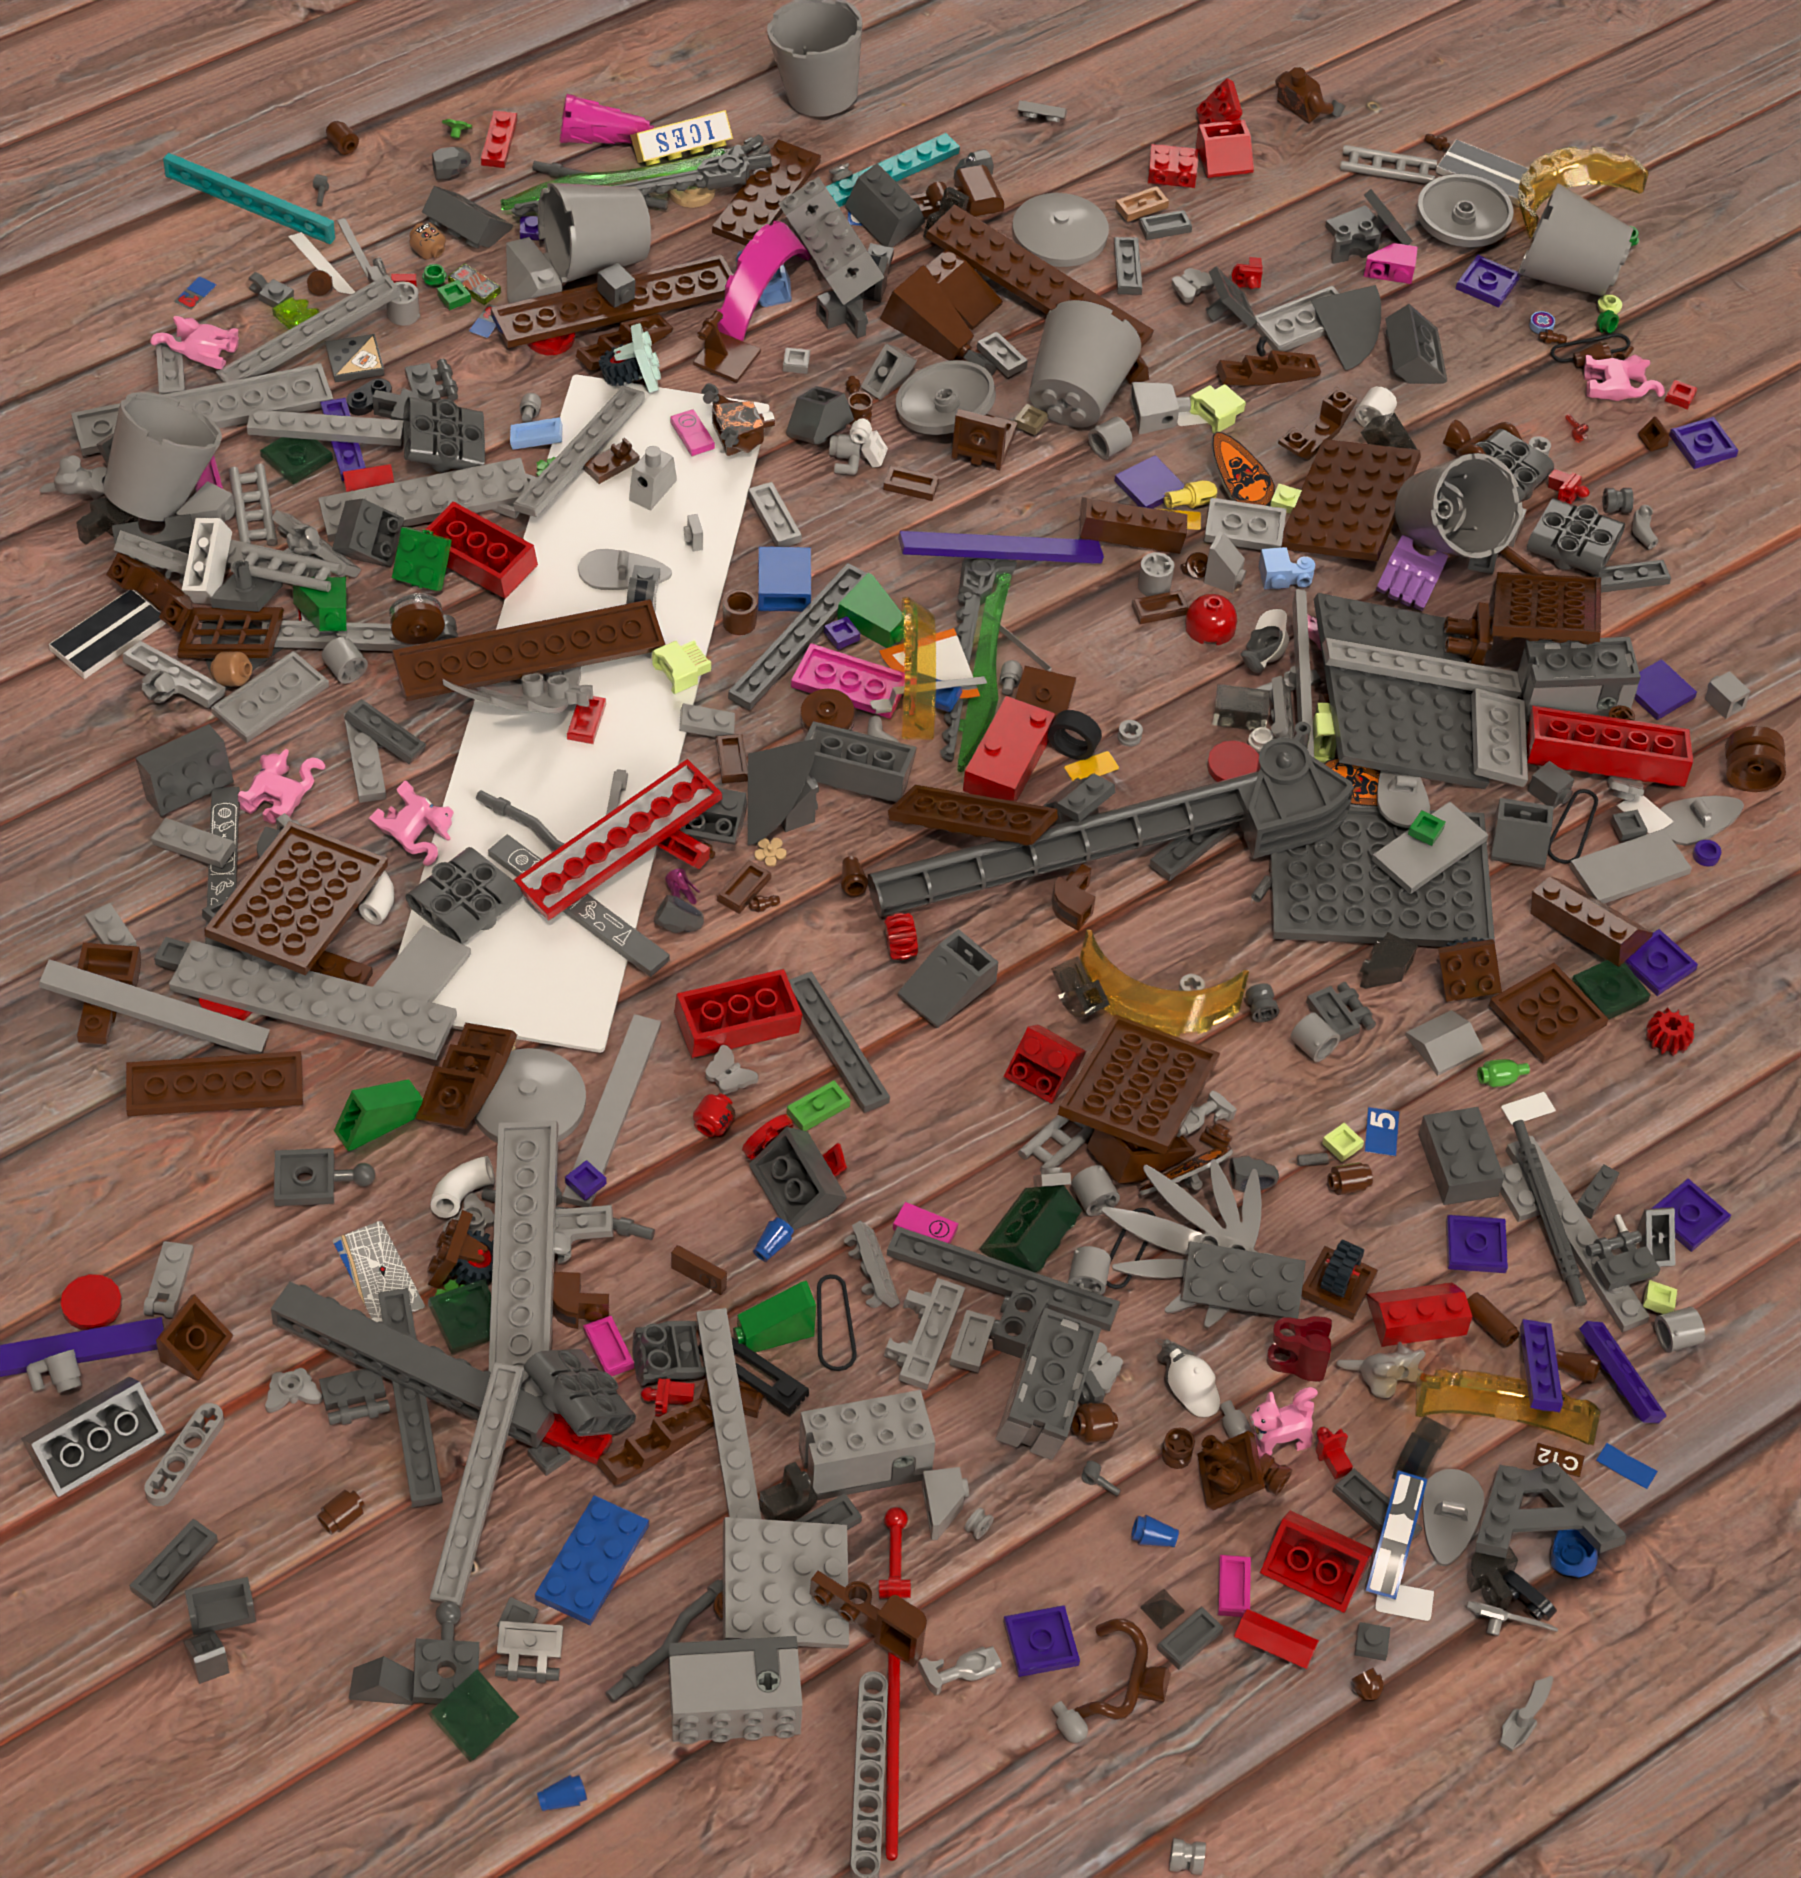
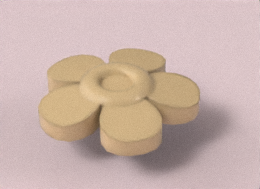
M773 838L770 844L768 839H762L758 842L760 849L755 851V858L758 861L765 860V864L769 867L775 866L777 860H784L786 857V850L781 848L783 845L782 840Z

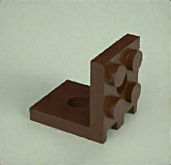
M958 409L955 415L952 458L957 459L960 454L971 457L972 464L981 466L983 461L995 463V470L1000 471L1016 433L1018 422Z

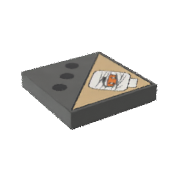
M375 334L325 341L335 383L384 375V367Z

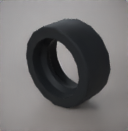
M1064 710L1058 713L1048 731V739L1051 745L1062 755L1075 760L1090 758L1102 738L1101 729L1090 716L1075 710ZM1065 729L1076 732L1081 737H1083L1085 741L1072 737L1065 731Z

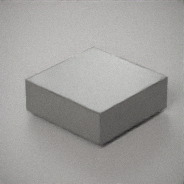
M786 348L783 371L807 374L810 350Z

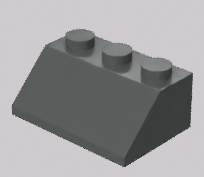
M878 163L858 177L845 205L846 209L882 246L892 248L925 223L919 205Z
M437 186L433 187L422 210V213L429 216V222L439 227L442 224L448 227V233L458 238L461 235L467 238V244L478 249L480 245L490 248L513 227V224L459 193Z
M1410 304L1385 318L1387 326L1386 335L1390 343L1389 352L1393 360L1392 370L1399 378L1402 377L1409 384H1444L1447 382L1438 328Z
M786 1127L749 1163L778 1216L786 1221L793 1230L828 1217L847 1198L807 1131Z

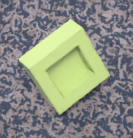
M1278 484L1270 506L1284 508L1286 513L1291 514L1302 490Z
M1343 1123L1323 1138L1322 1144L1343 1162L1363 1148L1364 1141L1349 1126Z
M1649 1280L1645 1287L1643 1307L1662 1314L1673 1312L1676 1304L1677 1289Z

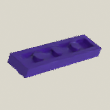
M346 398L320 402L321 411L324 415L351 417ZM330 441L341 481H344V471L366 468L359 443Z
M1522 1319L1520 1335L1530 1408L1560 1412L1563 1399L1552 1324Z
M1586 1321L1579 1328L1585 1337L1586 1345L1595 1351L1601 1360V1367L1612 1376L1616 1382L1618 1392L1627 1398L1633 1407V1414L1643 1423H1660L1667 1415L1604 1323Z

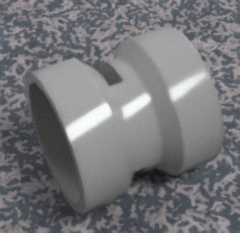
M1173 1838L1169 1871L1180 1872L1182 1869H1187L1191 1874L1202 1876L1206 1843L1195 1841L1193 1844L1185 1843L1183 1839Z

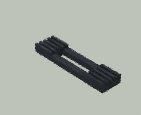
M731 1337L734 1355H739L777 1382L771 1387L736 1363L738 1378L766 1396L768 1401L790 1415L792 1410L796 1409V1405L799 1406L801 1404L800 1401L803 1402L805 1396H809V1388ZM700 1344V1345L698 1346V1350H699V1354L702 1356V1350H701V1344Z

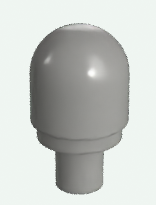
M527 393L521 400L519 408L524 422H530L540 411L541 399L537 394Z
M1015 660L1005 662L1001 669L1000 682L1003 685L1002 692L1006 695H1011L1013 688L1017 687L1021 680L1022 666Z
M1231 1400L1220 1405L1225 1414L1222 1418L1223 1426L1230 1438L1248 1430L1251 1432V1427L1245 1414L1241 1410H1236Z
M1062 1701L1052 1707V1710L1058 1717L1056 1721L1058 1729L1063 1736L1072 1743L1082 1742L1087 1737L1088 1726L1080 1714L1075 1712L1074 1709L1068 1710Z

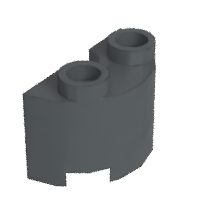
M1364 219L1360 222H1349L1337 226L1331 254L1333 264L1348 261L1350 255H1358L1361 258H1365L1378 251L1381 233L1377 228L1373 227L1372 221Z

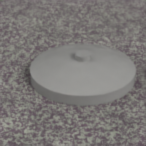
M1450 174L1432 180L1420 192L1417 203V216L1422 226L1437 239L1461 247H1481L1500 240L1510 229L1514 213L1510 198L1499 186L1487 179L1468 174Z
M1047 193L1027 200L1017 209L1012 225V236L1015 243L1048 264L1057 267L1077 266L1096 258L1104 250L1109 232L1108 221L1095 204L1082 197L1067 193Z
M945 361L927 366L910 376L897 393L896 408L901 421L908 428L923 434H948L954 432L955 415L958 409L986 415L995 402L996 389L991 374L984 367L968 361Z
M533 1048L512 1050L493 1090L474 1117V1121L479 1129L496 1143H498V1123L557 1121L559 1125L558 1142H560L577 1128L583 1118L586 1107V1090L583 1079L569 1061L553 1052Z

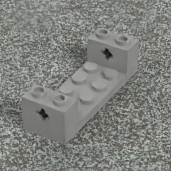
M819 176L807 182L802 188L778 203L843 305L884 278V275Z

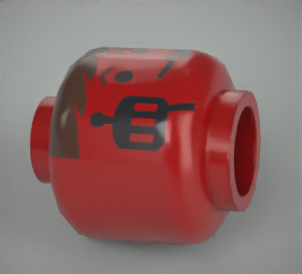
M721 1093L718 1095H706L693 1112L695 1128L707 1137L724 1134L736 1116L735 1110L732 1107V1100Z

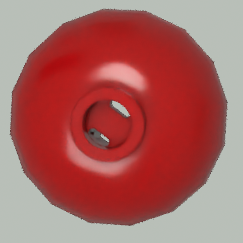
M1202 595L1195 599L1188 608L1185 618L1186 632L1193 640L1200 644H1204V641L1216 642V646L1227 643L1235 635L1238 622L1236 609L1230 600L1222 595Z

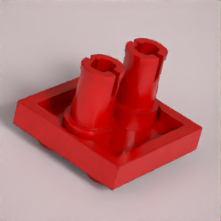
M1226 78L1199 104L1196 111L1200 124L1240 119L1243 112L1234 81Z

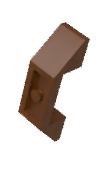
M1336 387L1323 399L1320 414L1302 431L1295 427L1291 428L1278 441V444L1295 455L1310 460L1317 454L1324 439L1332 440L1340 432L1357 403V398Z
M117 553L106 575L123 589L138 591L162 611L159 616L162 621L176 632H180L192 610L190 597L156 569L123 553Z

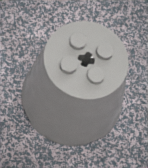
M794 0L780 7L773 14L772 21L768 23L767 33L789 104L796 111L809 116H829L850 107L857 98L859 83L862 17L858 9L845 0Z
M548 183L547 188H543L538 203L539 240H544L547 253L543 255L554 267L561 283L597 274L599 271L616 263L623 267L644 261L647 258L651 243L650 216L645 199L636 187Z
M1557 183L1532 236V239H1534L1529 250H1526L1517 274L1604 296L1609 285L1614 286L1621 265H1624L1629 254L1628 251L1632 244L1629 240L1633 228Z
M1072 300L1061 302L1055 309L1048 312L1029 389V398L1033 406L1047 412L1048 419L1077 428L1095 424L1137 360L1141 351L1140 337L1135 328L1126 319L1121 321L1111 315L1113 310L1092 302Z
M150 392L128 394L119 406L103 485L106 497L123 511L142 519L163 522L166 517L176 516V512L185 504L222 440L220 429L207 415L196 408L192 412L180 406V400Z
M1480 453L1463 455L1419 472L1405 481L1399 490L1395 503L1397 524L1402 534L1414 539L1413 544L1418 547L1467 558H1483L1497 554L1511 542L1521 521L1522 502H1519L1516 488L1519 485L1510 469L1500 460Z

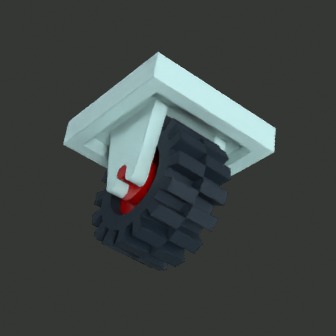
M641 323L631 326L633 342L627 343V345L621 344L619 348L612 347V351L607 350L604 353L605 355H601L599 365L608 384L616 386L618 383L619 386H622L624 382L630 384L632 383L631 380L636 381L644 378L648 391L651 393L659 390L658 380L661 379V374L658 367H660L656 352H652V341L649 332H644Z

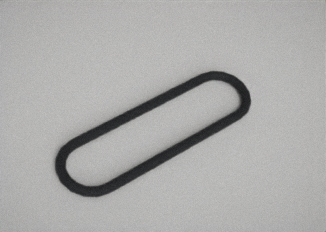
M1613 333L1558 344L1551 349L1550 353L1551 356L1558 362H1571L1574 361L1573 357L1562 359L1557 357L1554 351L1557 348L1611 337H1621L1626 340L1627 345L1622 348L1610 350L1611 353L1625 351L1630 346L1631 342L1630 339L1624 334Z
M1137 1208L1133 1210L1135 1212H1146L1149 1215L1156 1216L1153 1211L1147 1208ZM1122 1229L1110 1253L1111 1261L1127 1231L1125 1229ZM1143 1242L1135 1261L1140 1260L1148 1242ZM1127 1275L1125 1281L1117 1285L1111 1284L1107 1280L1106 1286L1114 1289L1123 1288L1129 1283L1132 1275Z

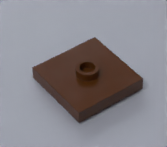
M1024 666L1015 699L1055 713L1056 718L1058 713L1069 708L1076 684V677Z

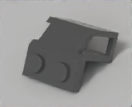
M1095 773L1087 778H1076L1043 806L1057 809L1058 819L1052 825L1071 820L1080 822L1086 816L1099 813L1098 806L1116 793L1115 784Z

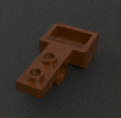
M984 165L958 169L955 173V187L947 188L944 182L939 181L929 185L926 193L910 196L919 205L923 217L945 214L954 204L966 210L974 217L1004 211V200L988 167Z
M83 942L77 968L137 987L141 969L140 947ZM84 1002L77 1032L78 1042L107 1045L111 1023L115 1022L117 1012Z
M817 1571L811 1578L810 1595L818 1604L822 1606L828 1605L836 1610L845 1621L849 1623L854 1622L875 1635V1644L912 1667L916 1665L923 1653L927 1625L926 1616L920 1609L901 1597L892 1595L880 1610L871 1604L872 1590L868 1584L862 1581H854L844 1587L820 1571ZM854 1598H859L864 1602L861 1604H855L850 1600Z

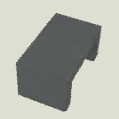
M248 1577L185 1590L193 1636L211 1630L217 1631L256 1622Z

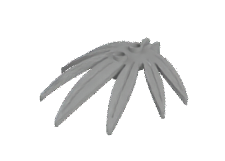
M581 667L564 670V675H561V671L543 675L534 673L524 675L522 679L476 688L486 693L470 690L443 679L444 686L462 695L512 710L559 713L572 704L588 707L589 699H593V685H579Z
M1215 1159L1211 1160L1213 1192L1219 1212L1227 1226L1223 1229L1212 1215L1183 1188L1152 1167L1144 1165L1143 1169L1146 1176L1160 1195L1181 1216L1206 1232L1205 1234L1156 1216L1125 1209L1102 1207L1103 1214L1123 1229L1148 1243L1186 1256L1188 1242L1190 1241L1257 1252L1254 1250L1261 1222V1189L1256 1169L1251 1171L1245 1188L1242 1206L1243 1222H1240L1237 1204L1229 1182ZM1139 1260L1113 1264L1112 1268L1114 1271L1138 1277L1177 1279L1184 1277L1186 1260ZM1180 1294L1165 1308V1313L1182 1311L1197 1304L1180 1301ZM1209 1306L1205 1317V1328H1210L1216 1324L1230 1309Z

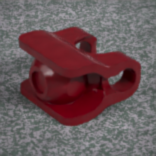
M1312 1316L1305 1319L1289 1317L1279 1319L1273 1328L1272 1337L1275 1343L1269 1347L1267 1353V1364L1269 1367L1277 1372L1294 1374L1303 1380L1322 1381L1325 1377L1331 1353V1339L1329 1336L1332 1320L1320 1316ZM1289 1329L1294 1335L1284 1336L1280 1330ZM1282 1353L1289 1356V1359L1280 1361L1274 1355Z

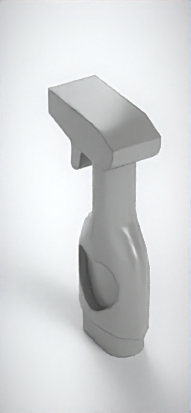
M1212 1090L1206 1103L1191 1109L1177 1137L1189 1135L1199 1129L1204 1124V1117L1211 1112L1216 1113L1214 1121L1217 1122L1219 1119H1225L1229 1122L1234 1118L1237 1109L1221 1094Z
M982 1646L969 1651L959 1657L954 1667L939 1673L937 1670L943 1667V1659L929 1661L927 1658H923L918 1662V1669L928 1689L935 1695L941 1693L943 1684L958 1678L975 1681L996 1673L995 1669L1002 1667L1000 1658L993 1646L988 1648Z

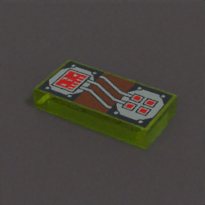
M466 263L448 275L449 283L459 279L471 294V297L483 305H486L501 293V286Z

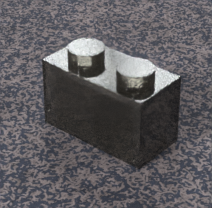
M1217 684L1212 725L1251 731L1259 727L1266 728L1270 690Z

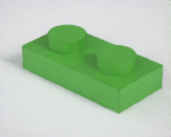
M833 1080L788 1105L787 1114L800 1130L807 1131L850 1107L851 1100Z

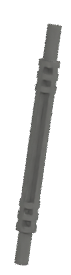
M1517 1120L1513 1122V1127L1521 1147L1519 1148V1153L1563 1280L1568 1282L1576 1307L1586 1305L1587 1301L1579 1281L1581 1275L1536 1146L1531 1144L1524 1121Z

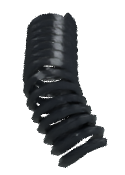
M1265 336L1260 337L1256 346L1260 357L1266 354L1264 345L1267 338Z

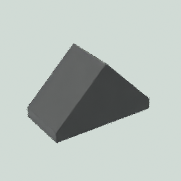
M1675 1208L1644 1209L1637 1231L1642 1236V1240L1639 1242L1640 1248L1647 1246L1659 1267L1675 1266Z
M214 1630L183 1640L199 1684L230 1673L225 1648Z
M384 1656L354 1667L349 1700L413 1705L412 1670Z

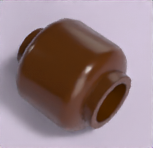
M1107 1403L1081 1404L1074 1414L1071 1428L1074 1435L1078 1436L1084 1443L1106 1442L1112 1438L1114 1431L1118 1428V1417Z

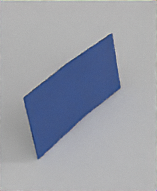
M1606 1443L1596 1460L1648 1489L1658 1472Z

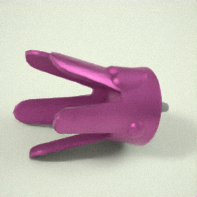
M674 869L666 875L665 881L671 889L672 896L680 898L679 890H681L692 904H696L697 900L689 885L696 892L700 893V891L688 880L685 870Z

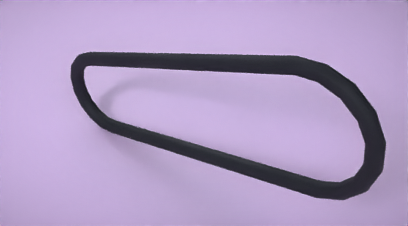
M1579 789L1575 791L1550 837L1548 855L1558 863L1569 864L1571 860L1581 856L1599 801L1597 795L1591 790ZM1580 793L1590 794L1594 798V805L1578 852L1572 859H1559L1551 852V844L1576 796Z
M829 1274L820 1278L817 1283L818 1357L824 1367L833 1371H842L851 1367L856 1360L857 1351L845 1281L838 1275ZM827 1279H836L842 1285L851 1341L852 1359L849 1363L840 1367L828 1364L822 1355L821 1286Z

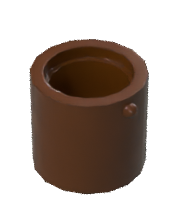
M732 590L723 599V627L734 635L751 633L757 623V599L748 590Z

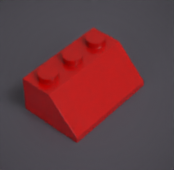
M1452 1282L1369 1293L1366 1296L1381 1347L1398 1345V1342L1407 1344L1465 1336L1468 1333L1473 1317L1465 1291Z
M1290 1510L1280 1523L1260 1573L1345 1613L1365 1574L1374 1549Z

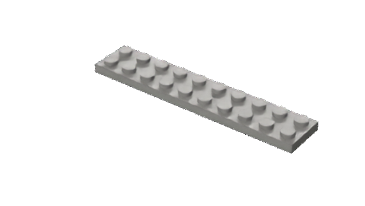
M321 363L164 394L165 396L180 400L179 405L192 412L194 408L200 410L218 428L248 423L251 409L298 413L321 408L320 402L333 400ZM120 403L71 413L82 456L100 453L96 444L114 433Z
M191 940L169 983L170 990L177 993L437 1060L457 1017L456 1008L309 971L305 976L261 958L250 961L243 953Z
M557 1121L498 1123L489 1372L492 1371L494 1362L524 1368V1364L532 1355L540 1351L551 1350L559 1130ZM525 1371L521 1387L525 1392L536 1397L542 1396L544 1394Z

